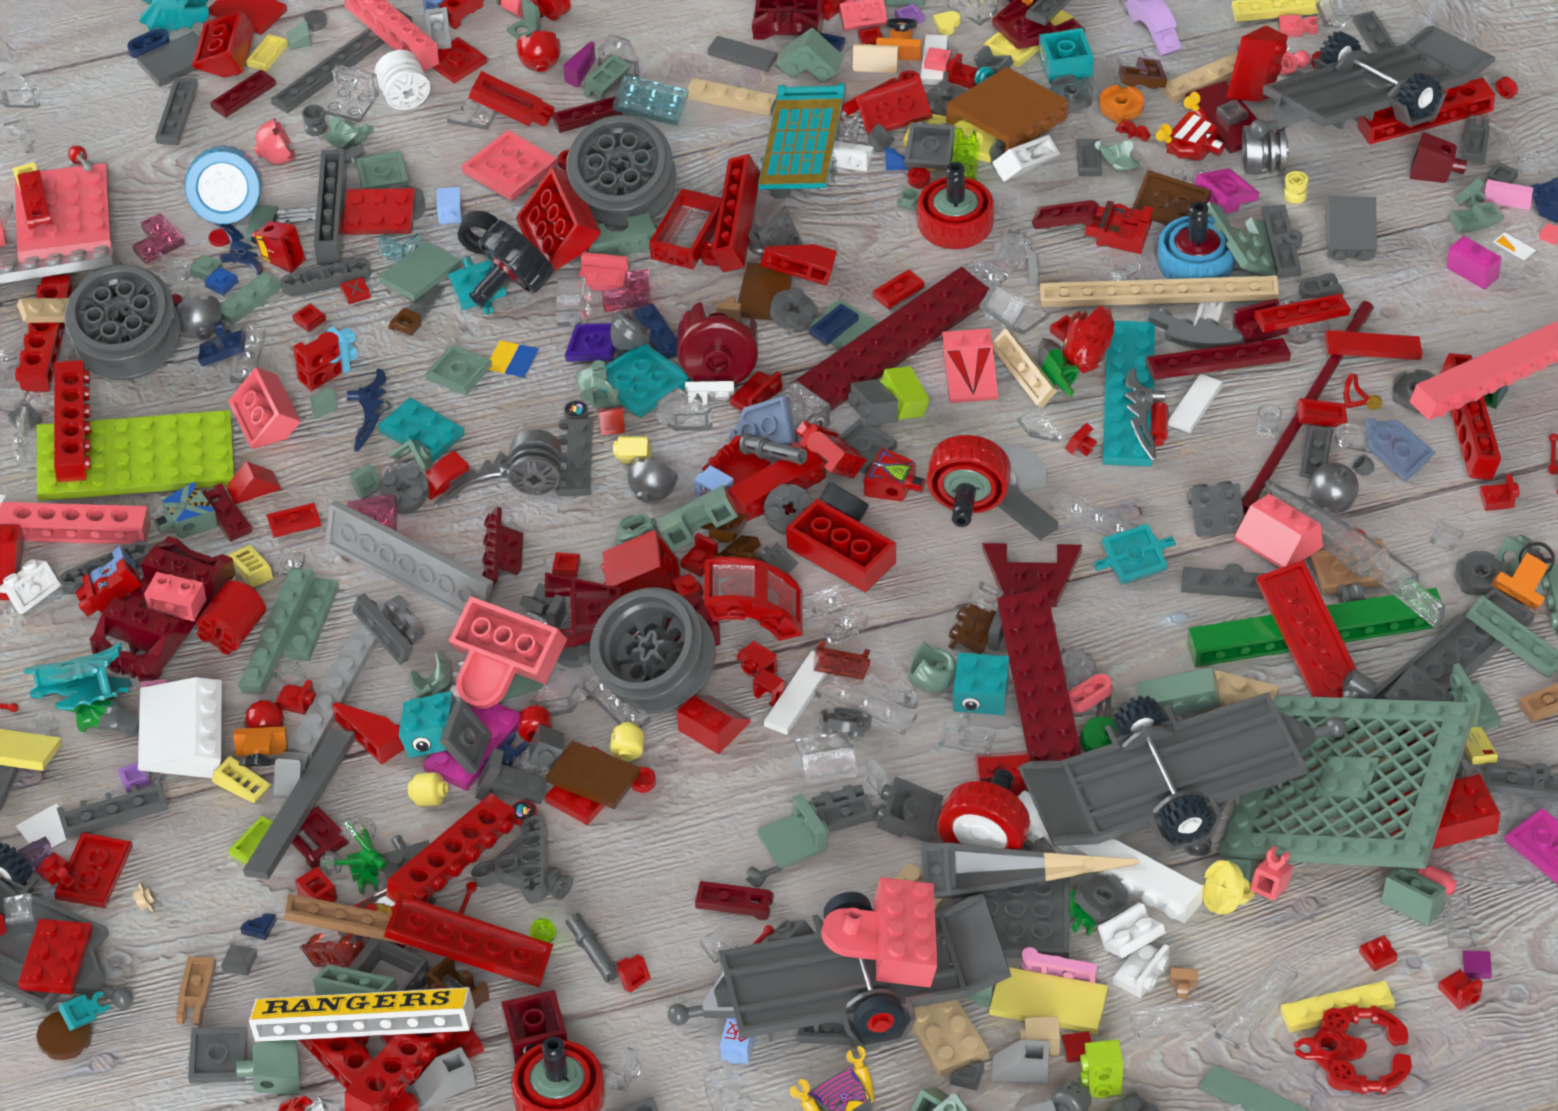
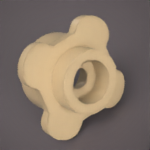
M142 882L138 883L139 889L133 891L140 910L149 908L151 912L155 911L152 904L156 902L154 892L150 887L145 888Z

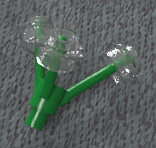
M351 817L340 826L342 830L339 834L340 836L343 835L347 841L355 838L362 846L359 858L342 859L339 852L327 850L320 859L321 870L323 872L326 871L327 876L340 873L342 865L369 864L372 867L376 866L383 870L388 864V861L382 858V854L375 849L371 841L375 837L376 826L370 818L354 820Z

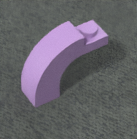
M1128 0L1125 3L1132 24L1142 21L1149 29L1159 57L1182 49L1174 28L1177 26L1176 21L1163 0Z

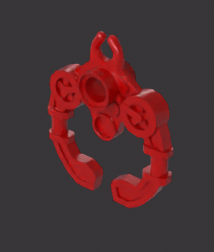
M1352 1005L1340 1009H1328L1323 1014L1320 1029L1313 1038L1305 1037L1293 1043L1295 1048H1299L1303 1044L1310 1047L1309 1053H1304L1299 1049H1296L1294 1053L1302 1059L1314 1060L1327 1072L1326 1080L1328 1084L1340 1091L1349 1090L1361 1093V1095H1366L1367 1092H1379L1380 1095H1386L1387 1091L1403 1083L1412 1070L1411 1056L1398 1053L1395 1054L1390 1064L1391 1073L1386 1076L1379 1075L1378 1081L1367 1080L1366 1075H1356V1070L1350 1061L1363 1058L1367 1050V1044L1361 1038H1354L1346 1034L1349 1023L1358 1024L1359 1019H1370L1371 1024H1378L1386 1029V1037L1393 1046L1405 1045L1409 1040L1407 1027L1397 1017L1377 1008L1376 1005H1370V1008H1358L1357 1005ZM1323 1047L1329 1048L1332 1051L1325 1050Z

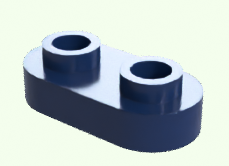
M154 29L128 42V53L131 57L136 58L170 42L169 34L164 29Z

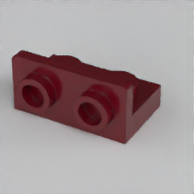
M1278 299L1234 310L1233 328L1241 332L1245 343L1263 341L1288 334V328L1263 333L1253 317L1255 310L1280 306Z

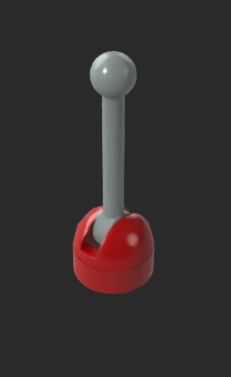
M81 145L70 147L68 158L71 162L83 164V169L86 172L91 171L92 165L86 162V150Z

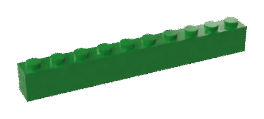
M1437 588L1326 605L1344 643L1443 627L1445 608ZM1272 614L1188 628L1187 645L1195 667L1290 652Z

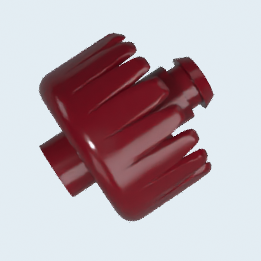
M696 303L691 311L688 310L684 314L678 326L677 357L683 372L694 382L734 381V385L742 382L751 374L758 359V327L756 321L751 317L749 328L721 312H714L706 317L703 303Z

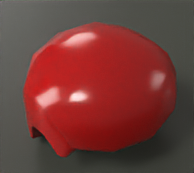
M270 700L254 702L246 710L245 728L283 726L284 714L280 707Z

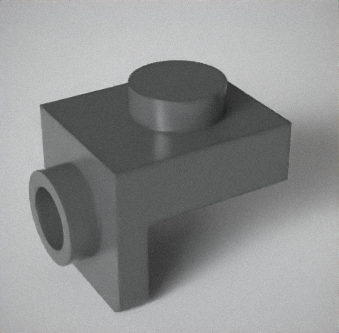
M984 46L974 56L978 69L988 66L993 69L995 74L1005 67L1010 68L1014 63L1011 55L993 56L989 46Z
M538 583L534 595H523L519 605L526 607L528 614L540 617L541 614L546 615V611L554 597H545V584Z

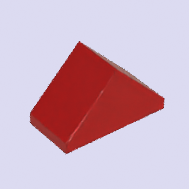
M248 461L243 464L226 485L235 505L281 490L273 470Z

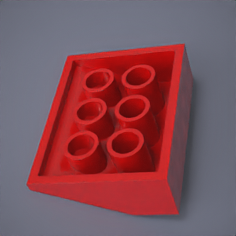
M552 166L516 217L523 236L549 260L555 271L587 251L593 242L597 240L601 232L589 205L571 187L567 171Z

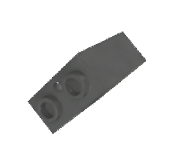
M370 938L347 967L348 969L371 973L380 960H383L411 973L399 991L419 990L421 987H424L427 984L426 974L429 972L427 959L393 943L375 938Z

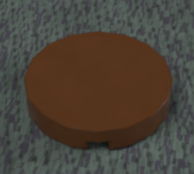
M59 1011L49 1015L38 1026L36 1037L42 1053L44 1052L53 1060H68L80 1055V1051L88 1048L92 1039L90 1023L70 1031Z

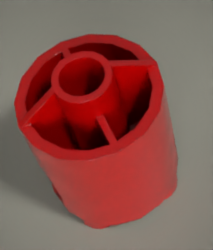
M227 581L196 620L198 628L196 635L203 642H210L213 646L218 647V650L224 655H230L232 651H236L266 613V605L252 586L239 581Z

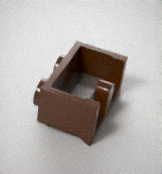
M445 958L426 974L427 990L438 989L439 987L443 989L469 987L475 1009L490 1000L487 983L483 981L478 985V988L474 986L472 974L468 970L459 974L455 970L454 960Z

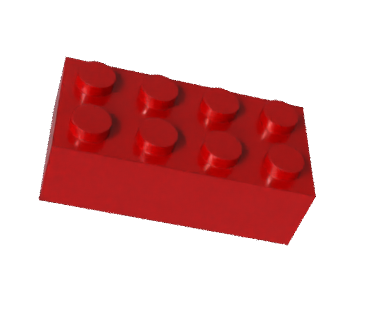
M816 499L786 527L787 548L865 593L896 564V542L819 499Z
M1480 774L1454 780L1432 850L1498 833L1500 812ZM1415 790L1403 793L1404 797L1411 794ZM1395 798L1386 804L1390 806L1399 800ZM1405 808L1404 810L1398 812L1396 815L1399 817L1402 814L1406 813L1408 810ZM1388 818L1381 822L1380 825L1383 826L1392 821V819ZM1400 828L1390 833L1389 835L1393 837L1394 835L1398 834L1399 832H1401Z

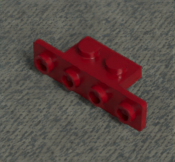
M498 506L492 513H488L484 521L486 534L483 539L485 553L482 558V564H484L482 576L493 581V586L498 581L499 569L514 575H518L522 570L523 533L501 525L502 508Z

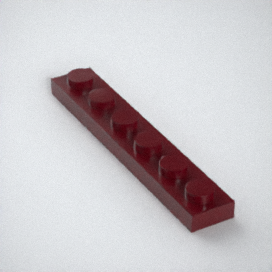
M1284 338L1148 356L1146 358V366L1152 379L1158 380L1290 361L1291 353Z

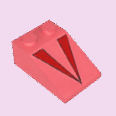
M990 328L942 332V352L950 403L998 399Z

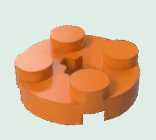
M1120 85L1109 86L1101 92L1099 110L1116 124L1132 120L1144 112L1143 93L1133 86H1127V88H1120Z

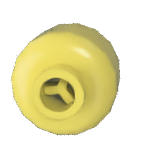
M624 722L616 726L611 734V754L626 762L638 759L644 749L645 734L643 730L631 722Z
M435 772L417 773L408 784L410 800H413L420 807L439 806L449 793L448 783L444 781L441 774Z

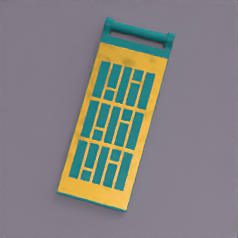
M838 83V86L786 87V85H778L776 103L758 182L759 189L827 187L843 101L846 96L845 83Z

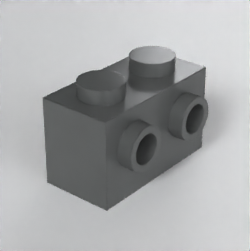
M878 379L851 383V393L848 395L849 404L870 426H882L885 423L897 422L898 399Z

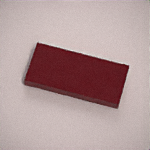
M1224 80L1193 92H1197L1200 96V102L1197 104L1199 108L1202 107L1208 118L1217 126V139L1225 144V149L1231 154L1242 150L1243 126H1250L1253 121L1258 119L1242 100L1237 101L1248 111L1247 119L1228 126L1216 113L1218 106L1235 100L1226 97L1229 85ZM1192 92L1185 94V98H1186L1187 96L1190 97V94H1191Z

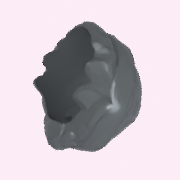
M628 309L616 311L615 317L611 321L612 345L618 350H631L642 347L650 340L651 330H647L645 326L628 315Z

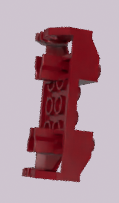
M756 0L751 25L753 39L765 40L773 35L800 36L811 28H814L821 35L825 15L824 0Z
M167 536L163 542L154 545L142 560V585L134 590L125 601L114 597L101 614L95 631L89 639L92 653L96 654L113 646L106 640L107 636L122 640L129 644L130 652L122 650L119 653L120 655L110 662L107 668L115 673L121 672V675L131 673V678L135 679L137 676L140 682L159 679L162 675V669L196 625V620L227 581L232 580L236 575L232 557L223 554L211 557L189 549L179 539ZM156 572L172 574L203 583L207 600L195 621L147 609L144 593ZM139 650L147 652L146 654L140 656L136 655Z

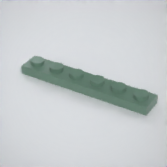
M290 568L238 685L242 692L265 693L316 576L312 569Z

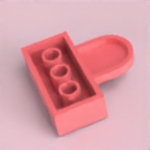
M470 596L448 641L458 652L467 655L457 677L456 685L460 697L473 708H490L503 699L515 673L546 685L567 638L555 627Z
M880 877L874 896V911L842 908L830 912L824 919L821 929L824 943L833 952L842 956L876 960V981L930 988L937 969L934 884Z

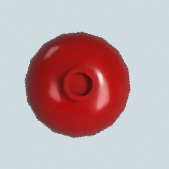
M550 31L532 32L533 36L527 38L526 34L521 36L516 42V50L520 62L526 68L537 72H545L558 62L561 54L560 38H556L555 33Z

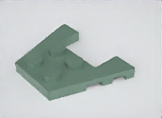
M1211 202L1207 203L1209 207L1208 214L1211 213L1216 220L1213 224L1218 232L1225 234L1229 240L1225 244L1240 267L1263 276H1273L1276 273L1264 221L1253 217L1249 218L1245 222L1249 231L1247 232L1245 229H1238L1230 225L1222 206Z

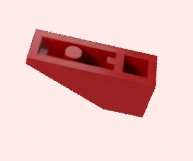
M816 244L768 246L764 249L759 266L827 286L837 251Z
M0 525V586L4 584L3 580L7 576L20 572L25 546L20 525ZM0 593V600H10L6 593Z
M338 702L332 704L335 722L345 731H353L356 737L355 741L381 765L405 750L399 737L400 725H395L388 717Z

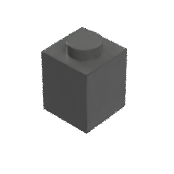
M539 725L529 744V762L551 769L563 752L564 733Z

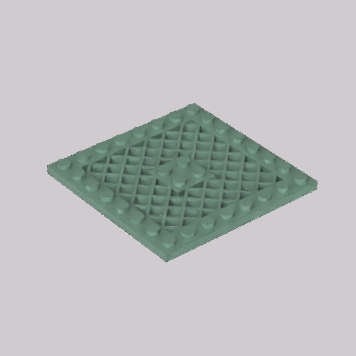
M1275 696L1273 702L1278 711L1310 726L1312 729L1325 725L1329 718L1336 716L1345 721L1346 731L1341 736L1343 739L1334 744L1331 741L1336 738L1327 735L1316 739V742L1300 753L1302 758L1308 754L1311 756L1304 761L1308 772L1304 777L1295 782L1292 779L1283 782V784L1287 783L1288 786L1279 791L1276 789L1278 788L1276 784L1240 796V803L1235 804L1219 848L1221 858L1265 860L1267 852L1273 846H1276L1275 854L1278 858H1281L1286 851L1289 852L1290 857L1287 862L1426 869L1477 711L1475 702ZM1355 727L1358 728V730L1348 735V731ZM1380 728L1383 729V731L1376 735L1372 734V732H1375ZM1405 729H1408V730H1409L1408 732H1406L1405 734L1401 735L1400 737L1397 735L1398 733L1402 732V731L1405 730ZM1430 730L1434 731V733L1425 738L1422 736ZM1366 736V738H1367L1368 740H1366V741L1362 742L1361 744L1357 745L1356 742H1358L1359 740H1361L1362 738H1364V737ZM1389 738H1392L1393 741L1389 742L1388 744L1384 746L1381 744ZM1415 739L1418 740V742L1409 747L1406 745ZM1324 745L1327 747L1318 753L1315 752V750ZM1349 746L1352 748L1343 754L1340 753V751ZM1374 747L1377 749L1369 755L1365 753ZM1399 748L1402 749L1401 752L1397 753L1394 756L1390 754ZM1424 749L1428 751L1419 757L1416 756V754ZM1385 757L1386 760L1381 763L1380 759ZM1409 758L1412 760L1404 766L1400 765V763L1406 761ZM1316 765H1319V766H1320L1319 768H1317L1316 770L1312 771L1311 773L1308 771L1309 769L1313 768V767L1316 766ZM1393 767L1395 768L1394 772L1385 776V772L1392 769ZM1417 769L1421 770V772L1412 777L1409 775ZM1402 778L1405 779L1404 782L1397 786L1393 784ZM1310 784L1313 785L1312 788L1306 790L1305 792H1302L1301 789L1307 787ZM1386 787L1389 789L1380 796L1377 794L1379 791L1385 789ZM1412 788L1415 790L1411 794L1404 797L1403 793L1409 791ZM1295 793L1297 794V796L1289 801L1285 800L1289 796ZM1316 797L1317 800L1312 803L1310 800ZM1395 798L1399 800L1390 806L1386 804ZM1280 802L1281 806L1272 811L1269 809ZM1303 804L1306 805V807L1297 812L1294 810ZM1328 805L1331 806L1330 809L1326 810L1323 813L1319 811ZM1354 806L1357 808L1349 814L1345 813V811ZM1379 807L1383 809L1373 816L1370 814ZM1405 808L1408 810L1406 813L1402 814L1399 817L1396 815L1398 812L1404 810ZM1285 814H1290V816L1285 818L1284 820H1278V818L1284 816ZM1312 814L1316 816L1313 819L1307 821L1306 823L1303 821ZM1339 815L1341 817L1337 821L1329 823V820ZM1362 817L1366 818V820L1357 825L1354 823ZM1388 818L1392 819V821L1383 826L1379 824ZM1271 822L1274 823L1273 826L1266 829L1265 831L1262 829ZM1298 823L1299 827L1290 832L1287 830ZM1321 825L1325 827L1316 833L1312 831ZM1347 826L1350 827V829L1345 831L1344 833H1338V831H1340L1341 829ZM1373 827L1376 829L1370 834L1364 835V832ZM1400 828L1401 832H1399L1398 834L1394 835L1393 837L1389 835L1390 833Z

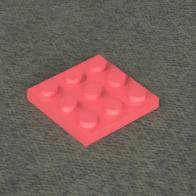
M507 130L461 165L462 173L508 200L513 201L543 178L551 166L557 167L558 158Z

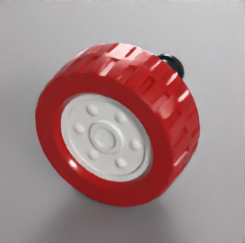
M998 769L994 772L990 783L971 781L955 787L948 795L938 818V832L944 843L1021 850L1029 832L1030 816L1023 802L1010 792L1011 784L1014 781L1012 773L1006 769Z

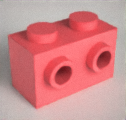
M156 572L144 593L147 609L190 621H195L207 600L202 582Z

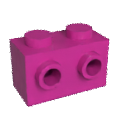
M1462 236L1449 247L1447 269L1485 290L1499 278L1502 257L1477 242Z

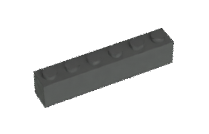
M344 149L321 150L314 236L317 265L334 264L341 261L347 179Z

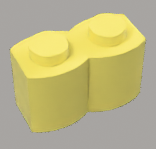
M618 436V441H614L613 445L614 456H616V459L621 464H631L632 460L636 457H640L638 462H644L646 458L651 459V440L649 436Z

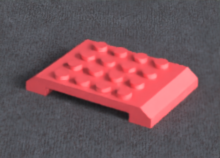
M107 162L91 164L92 170L89 172L83 169V165L41 170L40 173L52 225L45 226L40 224L35 225V228L28 229L21 191L15 179L17 253L19 263L25 262V258L33 256L44 259L53 253H62V256L69 255L71 251L77 249H85V252L94 251L95 247L108 245V248H113L110 230Z

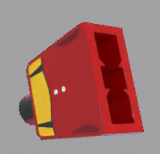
M270 221L260 230H255L251 235V241L258 245L263 260L289 273L296 270L306 260L295 225Z

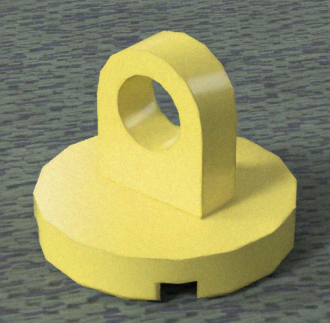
M1218 860L1206 871L1204 878L1207 879L1205 885L1202 884V899L1209 911L1227 915L1233 912L1239 904L1245 905L1254 897L1255 892L1250 890L1252 884L1243 877L1242 871L1234 862Z

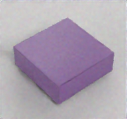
M914 3L895 10L896 18L914 19L917 21V24L925 21V15Z
M138 762L117 769L126 793L131 792L130 786L136 785V788L140 789L151 785L147 771L138 770Z

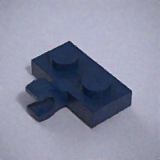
M224 321L216 323L214 331L217 338L200 344L198 361L202 367L243 353L246 342L244 332L239 330L231 333L230 329L225 330Z

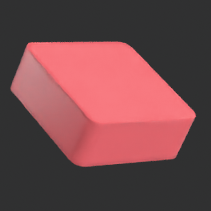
M1547 223L1540 231L1539 239L1556 245L1558 242V226Z

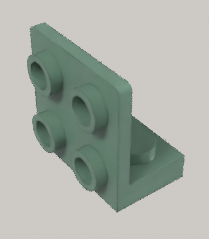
M1460 663L1454 664L1452 675H1450V693L1454 696L1450 701L1475 702L1477 711L1472 727H1482L1484 731L1500 726L1501 718L1479 682L1472 684Z

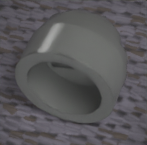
M1362 454L1354 461L1352 469L1361 476L1370 475L1374 470V463L1366 454Z

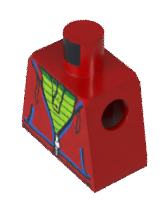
M881 447L864 477V496L901 502L904 501L909 490L922 493L925 488L926 479L916 476V463L913 460Z

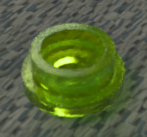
M537 919L530 927L529 935L530 937L550 943L556 937V927L548 919Z

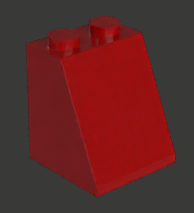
M656 530L602 552L604 563L601 564L606 579L603 584L620 587L621 597L643 588H664L672 591V579L681 576L678 557L671 551L670 547Z

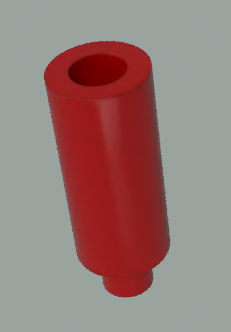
M1156 402L1151 406L1150 435H1153L1156 446H1162L1168 438V405L1163 402Z

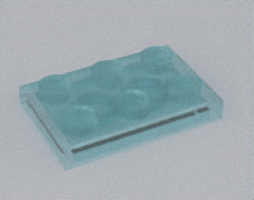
M624 75L613 103V110L678 126L688 99L689 90Z

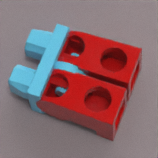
M331 327L327 329V332L319 335L318 339L306 345L301 342L294 345L293 351L297 379L312 392L339 376L342 371L344 373L350 371V362L358 358L355 347L351 345L352 342L356 341L355 333L348 327L341 331Z

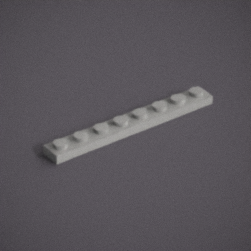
M374 601L379 610L387 618L391 619L392 615L387 611L384 603ZM358 620L288 746V752L308 753L309 759H313L334 722L332 704L335 702L344 704L375 648L378 640L360 620Z

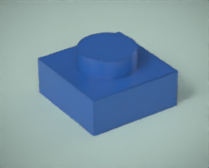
M218 267L204 282L206 288L224 296L238 283L237 275Z

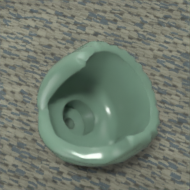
M923 642L918 650H916L912 659L908 680L914 687L924 692H940L946 689L955 679L956 662L953 656L946 650L930 647Z

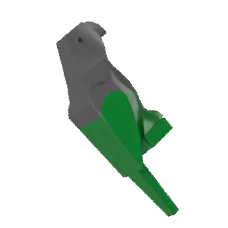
M1042 338L1038 347L1039 367L1054 386L1057 384L1069 396H1073L1074 391L1071 385L1078 377L1079 368L1068 364L1060 351L1061 346L1051 339Z
M96 700L91 705L80 704L73 710H66L76 712V724L80 732H86L88 728L95 727L100 730L120 731L124 733L125 737L139 734V717L125 710L119 705L117 700Z

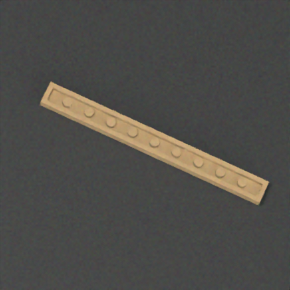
M1278 276L1040 283L1041 307L1279 300Z

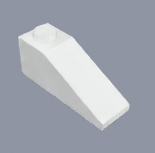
M1047 135L1009 149L992 163L998 175L1005 182L1059 156L1060 152L1051 137Z

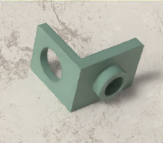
M522 0L523 19L506 28L507 32L517 40L525 34L527 38L533 34L532 32L540 31V12L538 7L530 0ZM520 27L528 29L525 33H517L515 31Z
M410 439L388 454L389 458L401 459L410 452H413L422 470L428 471L433 466L430 459L431 453L421 441Z
M1521 534L1519 536H1507L1495 559L1500 563L1501 560L1504 562V554L1509 550L1513 551L1516 555L1515 563L1512 565L1505 563L1507 571L1514 574L1519 566L1518 558L1521 549L1533 541ZM1532 546L1535 552H1539V547ZM1525 549L1522 553V559L1526 553H1529L1528 549Z

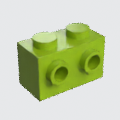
M912 367L885 369L880 382L898 399L897 419L924 417L930 399Z
M1119 1039L1085 1043V1054L1080 1055L1082 1071H1080V1082L1086 1086L1091 1098H1107L1109 1096L1122 1095L1123 1058Z

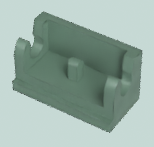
M614 54L611 55L586 79L584 96L589 98L595 92L597 95L596 101L602 100L604 93L618 79L623 80L627 76L631 65Z

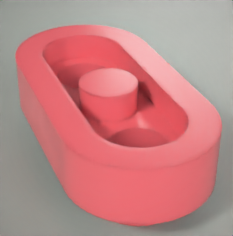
M1096 674L1071 689L1069 697L1072 711L1076 713L1085 712L1108 697L1113 691L1111 678L1105 674Z

